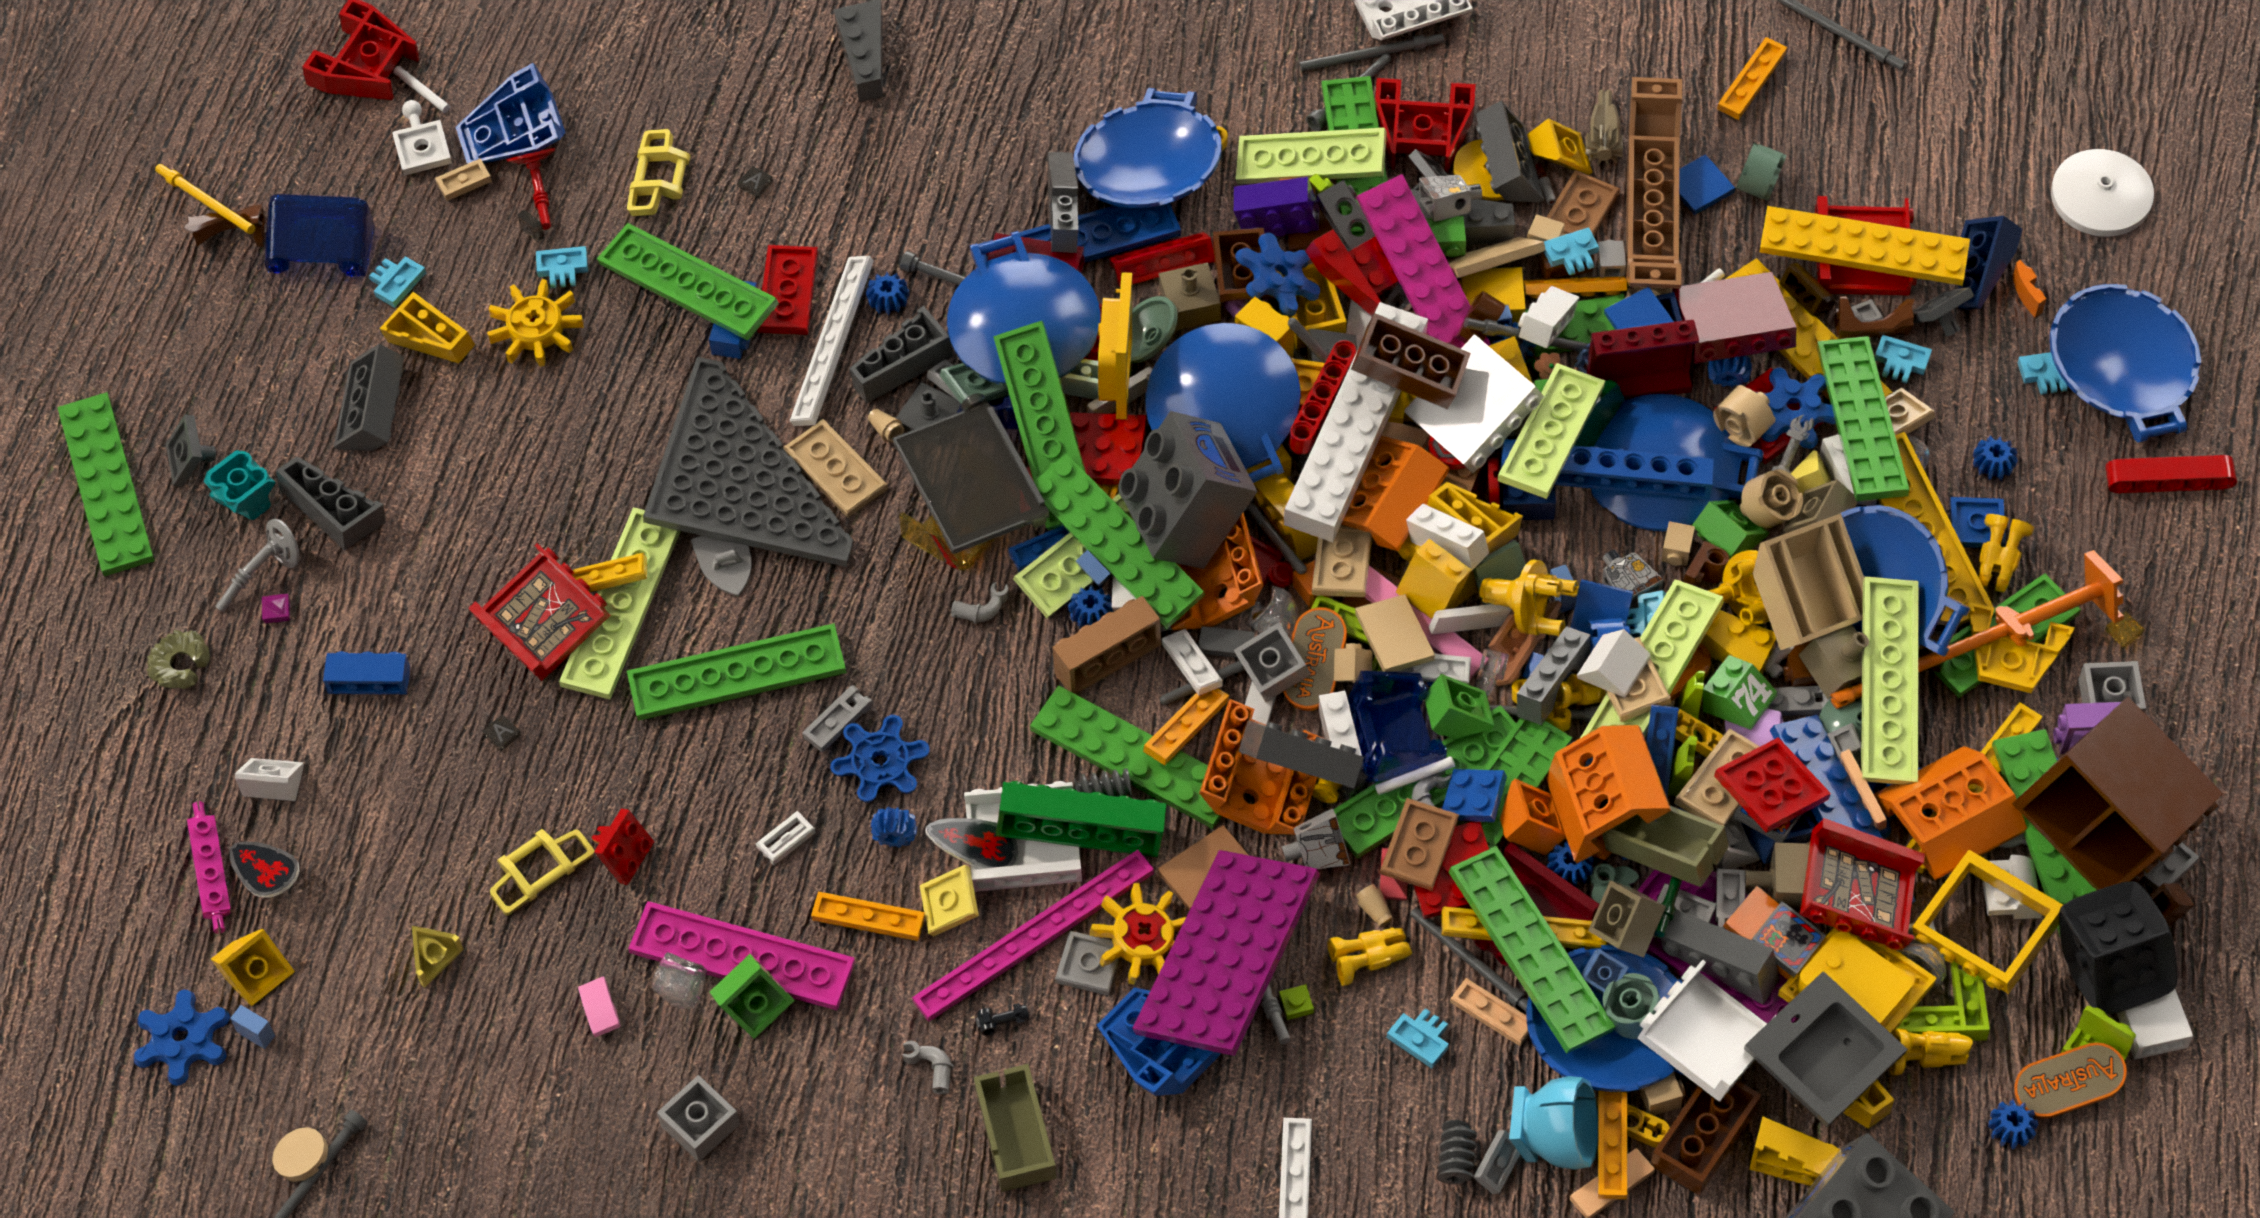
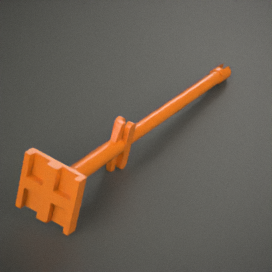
M2094 550L2084 554V587L2023 613H2018L2007 606L1997 607L1995 609L1997 625L1948 645L1949 651L1946 656L1932 652L1918 658V673L2006 635L2016 645L2025 646L2027 639H2034L2031 626L2090 601H2093L2114 623L2124 620V615L2118 610V606L2124 603L2123 595L2117 590V586L2123 584V579ZM1862 682L1830 694L1833 706L1839 709L1861 698Z

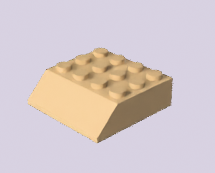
M1841 513L1760 543L1753 576L1780 650L1805 643L1862 620L1864 575Z

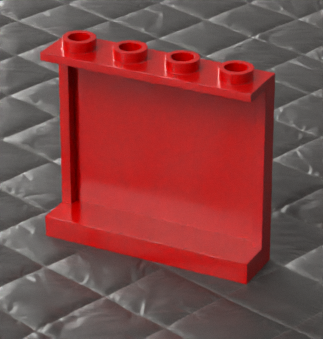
M1817 196L1815 214L1906 229H1910V223H1913L1914 211L1913 208H1909V198L1904 199L1903 207L1830 206L1828 205L1827 196ZM1817 262V281L1830 294L1910 296L1911 287L1916 286L1917 278Z

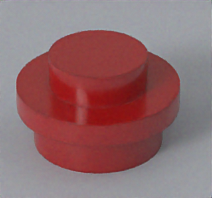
M1275 562L1268 570V578L1276 587H1287L1293 581L1294 571L1291 565L1286 562Z

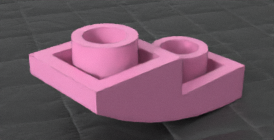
M604 976L578 987L594 1037L621 1027L617 1010L612 1002L608 983Z

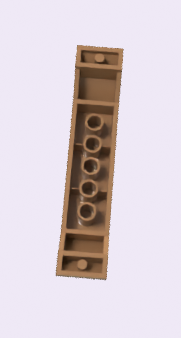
M1632 77L1627 147L1626 279L1629 287L1681 289V264L1679 263V145L1682 79Z

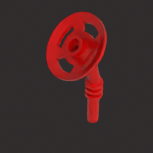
M555 147L507 158V162L526 164L527 169H530L535 192L533 194L534 205L538 210L543 230L550 229L551 223L548 212V194L544 191L539 167L541 166L540 161L551 155L555 151Z

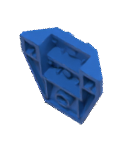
M534 63L513 73L456 126L467 164L481 159L484 164L538 152L559 141L565 134L554 96Z
M1134 987L1097 1024V1027L1137 1085L1155 1096L1182 1094L1221 1053L1135 1035L1132 1028L1150 991Z

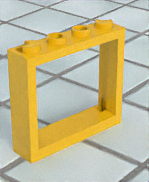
M1968 850L1912 926L1915 940L1922 943V947L1926 949L1931 947L1945 961L1949 963L1956 962L1970 976H1979L1986 980V984L1990 988H1997L2009 994L2059 926V911L2063 904ZM1968 872L2045 917L2005 973L1929 928L1932 921Z

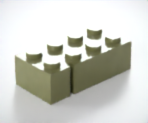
M1670 806L1671 811L1657 818V821L1654 820L1647 824L1637 814L1602 834L1607 851L1699 887H1702L1713 871V864L1717 865L1729 848L1724 826Z
M1029 1064L1004 1069L1005 1087H1001L998 1071L973 1077L975 1092L1001 1192L1057 1179L1055 1162Z

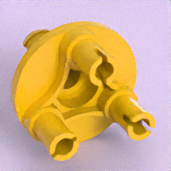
M1746 550L1734 555L1725 566L1723 583L1718 588L1708 590L1723 596L1724 602L1729 604L1731 609L1746 625L1752 623L1762 624L1770 621L1753 576L1758 554L1756 550Z
M1533 559L1525 565L1520 577L1513 581L1491 579V577L1484 578L1480 586L1479 596L1483 598L1482 602L1509 607L1514 612L1515 623L1519 632L1536 636L1547 634L1559 637L1565 629V621L1543 618L1547 600L1550 596L1560 597L1561 595L1576 597L1579 586L1575 585H1578L1579 582L1577 580L1559 579L1556 575H1550L1543 561Z

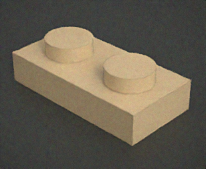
M481 159L435 178L446 201L492 182L491 176Z

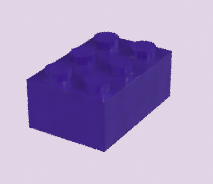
M1308 177L1234 187V214L1241 230L1264 228V234L1272 233L1274 236L1308 233L1319 230V205L1316 202V197Z

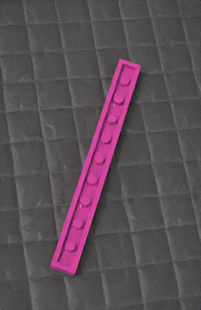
M1136 850L913 996V1003L926 1020L930 1022L1102 909L1101 904L1106 895L1115 900L1131 890L1134 883L1140 884L1154 874L1153 867L1140 851Z

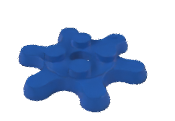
M1265 233L1258 239L1261 253H1257L1249 248L1237 251L1236 260L1238 263L1249 268L1254 275V280L1246 286V291L1251 298L1256 297L1260 299L1264 295H1271L1278 301L1281 312L1289 317L1294 316L1298 309L1295 296H1302L1310 301L1318 299L1320 287L1308 280L1302 269L1308 266L1310 260L1304 250L1294 253L1291 251L1284 252L1279 247L1277 238L1272 233ZM1275 268H1276L1277 271H1279L1282 275H1285V276L1282 277L1279 273H1277V272L1275 271Z
M1775 368L1769 375L1773 391L1765 395L1769 398L1770 403L1768 405L1776 421L1761 438L1766 442L1776 441L1781 434L1787 433L1791 429L1790 424L1794 418L1804 414L1800 421L1801 426L1804 427L1806 420L1810 421L1811 418L1814 420V426L1811 430L1807 431L1810 433L1808 438L1800 441L1799 444L1803 448L1812 449L1818 443V437L1814 431L1815 425L1821 422L1836 424L1832 406L1823 403L1819 397L1827 387L1825 378L1821 374H1815L1807 382L1799 383L1797 380L1790 379L1785 369ZM1799 403L1801 409L1790 410L1787 404Z
M897 715L887 716L883 720L881 729L875 733L866 732L856 723L847 725L843 733L845 739L852 744L853 750L848 756L838 757L831 762L830 769L834 775L838 777L855 775L860 778L861 783L857 789V795L865 803L872 802L876 798L878 790L885 785L896 786L902 793L911 794L917 787V781L908 772L907 767L913 761L925 759L930 752L928 743L923 740L905 742L900 738L899 733L903 727V722ZM883 755L888 759L883 763V766H880V764L873 762L876 756Z
M185 989L177 993L175 1007L167 1014L160 1015L151 1010H143L138 1016L137 1023L141 1029L150 1032L152 1038L147 1045L136 1050L133 1058L134 1063L140 1068H146L155 1062H165L169 1067L167 1075L169 1082L175 1086L184 1084L188 1080L189 1067L193 1062L204 1060L211 1065H219L225 1061L227 1054L222 1046L216 1045L212 1041V1036L215 1030L228 1024L230 1020L229 1012L222 1007H216L206 1013H198L195 1010L196 996L193 992ZM178 1030L188 1032V1036L183 1041L174 1040Z

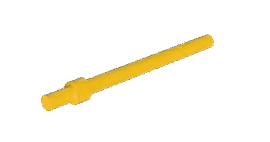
M163 164L156 166L155 171L163 176L166 182L173 187L181 188L246 233L252 234L255 231L253 224L185 180L183 175L176 170H170Z

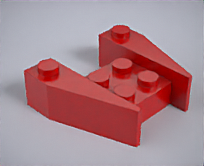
M348 0L340 11L339 18L342 32L350 34V38L336 58L314 49L302 66L305 83L308 86L330 94L393 100L391 80L387 79V77L402 56L416 62L420 60L417 42L373 5L361 0Z
M1377 78L1375 107L1379 128H1385L1387 132L1385 151L1391 169L1395 170L1396 153L1411 154L1417 149L1426 155L1446 156L1445 171L1449 173L1455 156L1460 150L1473 122L1476 84L1451 83L1450 103L1400 100L1402 79Z
M1333 229L1313 240L1305 251L1320 274L1371 316L1375 313L1379 302H1381L1378 296L1400 284L1376 236L1347 251Z

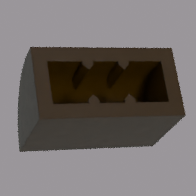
M1793 263L1787 267L1779 284L1810 315L1816 316L1833 309L1835 298L1800 263Z

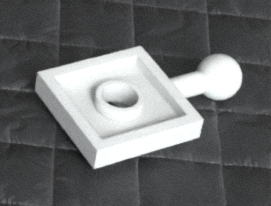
M414 100L405 102L402 107V113L410 120L411 127L392 132L404 176L452 164L441 121L437 120L421 124L419 119L422 113L421 105ZM420 145L428 146L425 150H416Z

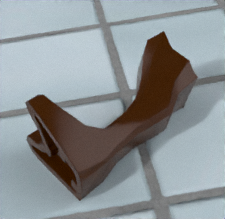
M262 204L249 206L235 212L255 226V231L250 235L257 247L264 246L265 215ZM218 213L188 217L189 223L184 227L192 232L197 250L198 246L211 236L228 229L239 228Z
M1840 296L1839 309L1835 310L1837 339L1866 336L1881 338L1882 335L1893 337L1898 334L1908 335L1914 326L1912 306L1915 299H1906L1884 319L1861 322L1855 317L1847 296Z

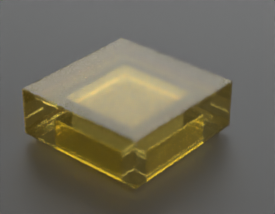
M2126 611L2122 613L2124 620L2117 623L2111 621L2105 628V631L2123 648L2144 632V628Z

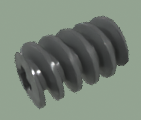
M1127 768L1123 769L1121 777L1117 770H1113L1111 778H1109L1106 771H1102L1100 779H1098L1095 772L1091 773L1090 781L1087 780L1084 774L1080 775L1079 782L1074 778L1075 790L1078 792H1101L1115 797L1128 796L1130 794L1132 797Z
M1461 1120L1445 1121L1442 1124L1443 1132L1441 1133L1442 1143L1440 1144L1441 1153L1439 1154L1440 1164L1438 1165L1439 1174L1437 1179L1448 1184H1460L1473 1180V1174L1467 1171L1474 1169V1164L1470 1160L1475 1159V1153L1470 1150L1476 1148V1143L1472 1139L1477 1138V1132L1470 1129V1125L1467 1122Z

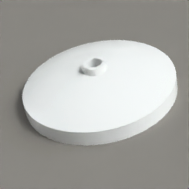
M2092 149L2070 156L2059 166L2053 178L2051 198L2056 211L2069 225L2090 235L2109 237L2128 233L2145 221L2153 203L2154 188L2145 169L2132 158L2111 150Z

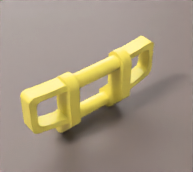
M668 129L644 132L637 154L639 160L635 178L631 182L627 209L631 216L656 214L662 195L671 199H681L683 189L681 186L685 168L689 164L691 156L685 151L672 147L673 135ZM665 139L664 146L649 147L652 140ZM670 161L675 163L676 168L672 183L664 180L644 181L648 162ZM652 195L649 205L636 206L637 196Z
M541 829L535 833V837L507 857L503 855L497 860L506 874L490 889V896L506 916H509L528 901L531 902L537 898L536 894L565 874H571L575 871V868L594 856V849L579 830H573L553 840L549 834ZM576 838L587 852L573 862H570L559 845ZM542 845L550 852L559 866L530 885L514 864ZM512 879L524 896L511 906H506L497 892Z

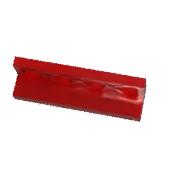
M1205 232L1109 257V263L1114 268L1117 284L1120 288L1122 273H1132V284L1157 278L1159 273L1215 262L1211 237Z

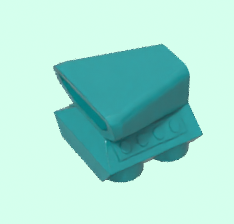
M240 450L234 451L210 469L203 481L212 490L209 496L214 501L250 520H255L271 507L268 495L276 483L268 475L266 469L260 467L248 452Z

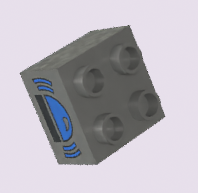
M1174 411L1168 413L1158 429L1150 432L1145 442L1144 451L1134 466L1124 471L1118 488L1119 494L1123 498L1137 530L1141 533L1153 558L1204 569L1257 493V489L1221 423Z
M1866 1133L1839 1150L1785 1218H1951L1955 1211L1871 1135Z

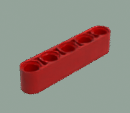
M1347 340L1339 341L1331 350L1291 427L1290 448L1293 452L1306 454L1313 448L1356 355V347L1352 342Z
M2229 455L2114 459L2105 465L2108 488L2112 493L2224 490L2232 488L2237 484L2234 460Z

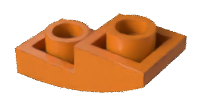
M2019 260L2016 262L2012 276L2014 286L2024 306L2036 318L2043 313L2047 298L2039 288L2035 287L2037 276L2033 269Z

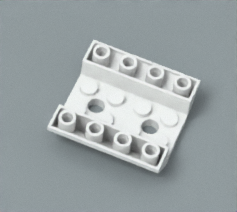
M1353 0L1372 38L1385 40L1472 12L1473 10L1468 0ZM1389 7L1391 11L1384 12L1380 8Z

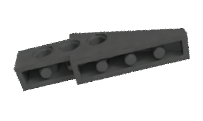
M1048 152L1047 169L1051 252L1077 253L1079 231L1078 185L1073 153Z

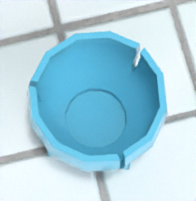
M1573 1076L1553 1079L1534 1094H1531L1526 1086L1514 1087L1509 1139L1526 1162H1537L1539 1155L1550 1164L1559 1168L1576 1170L1588 1168L1596 1159L1598 1148V1107L1596 1098H1589L1595 1097L1590 1081L1582 1077Z

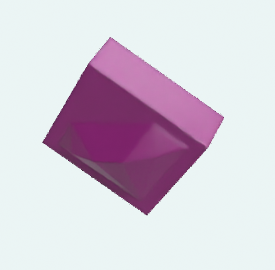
M288 594L262 597V620L264 624L290 621V597Z

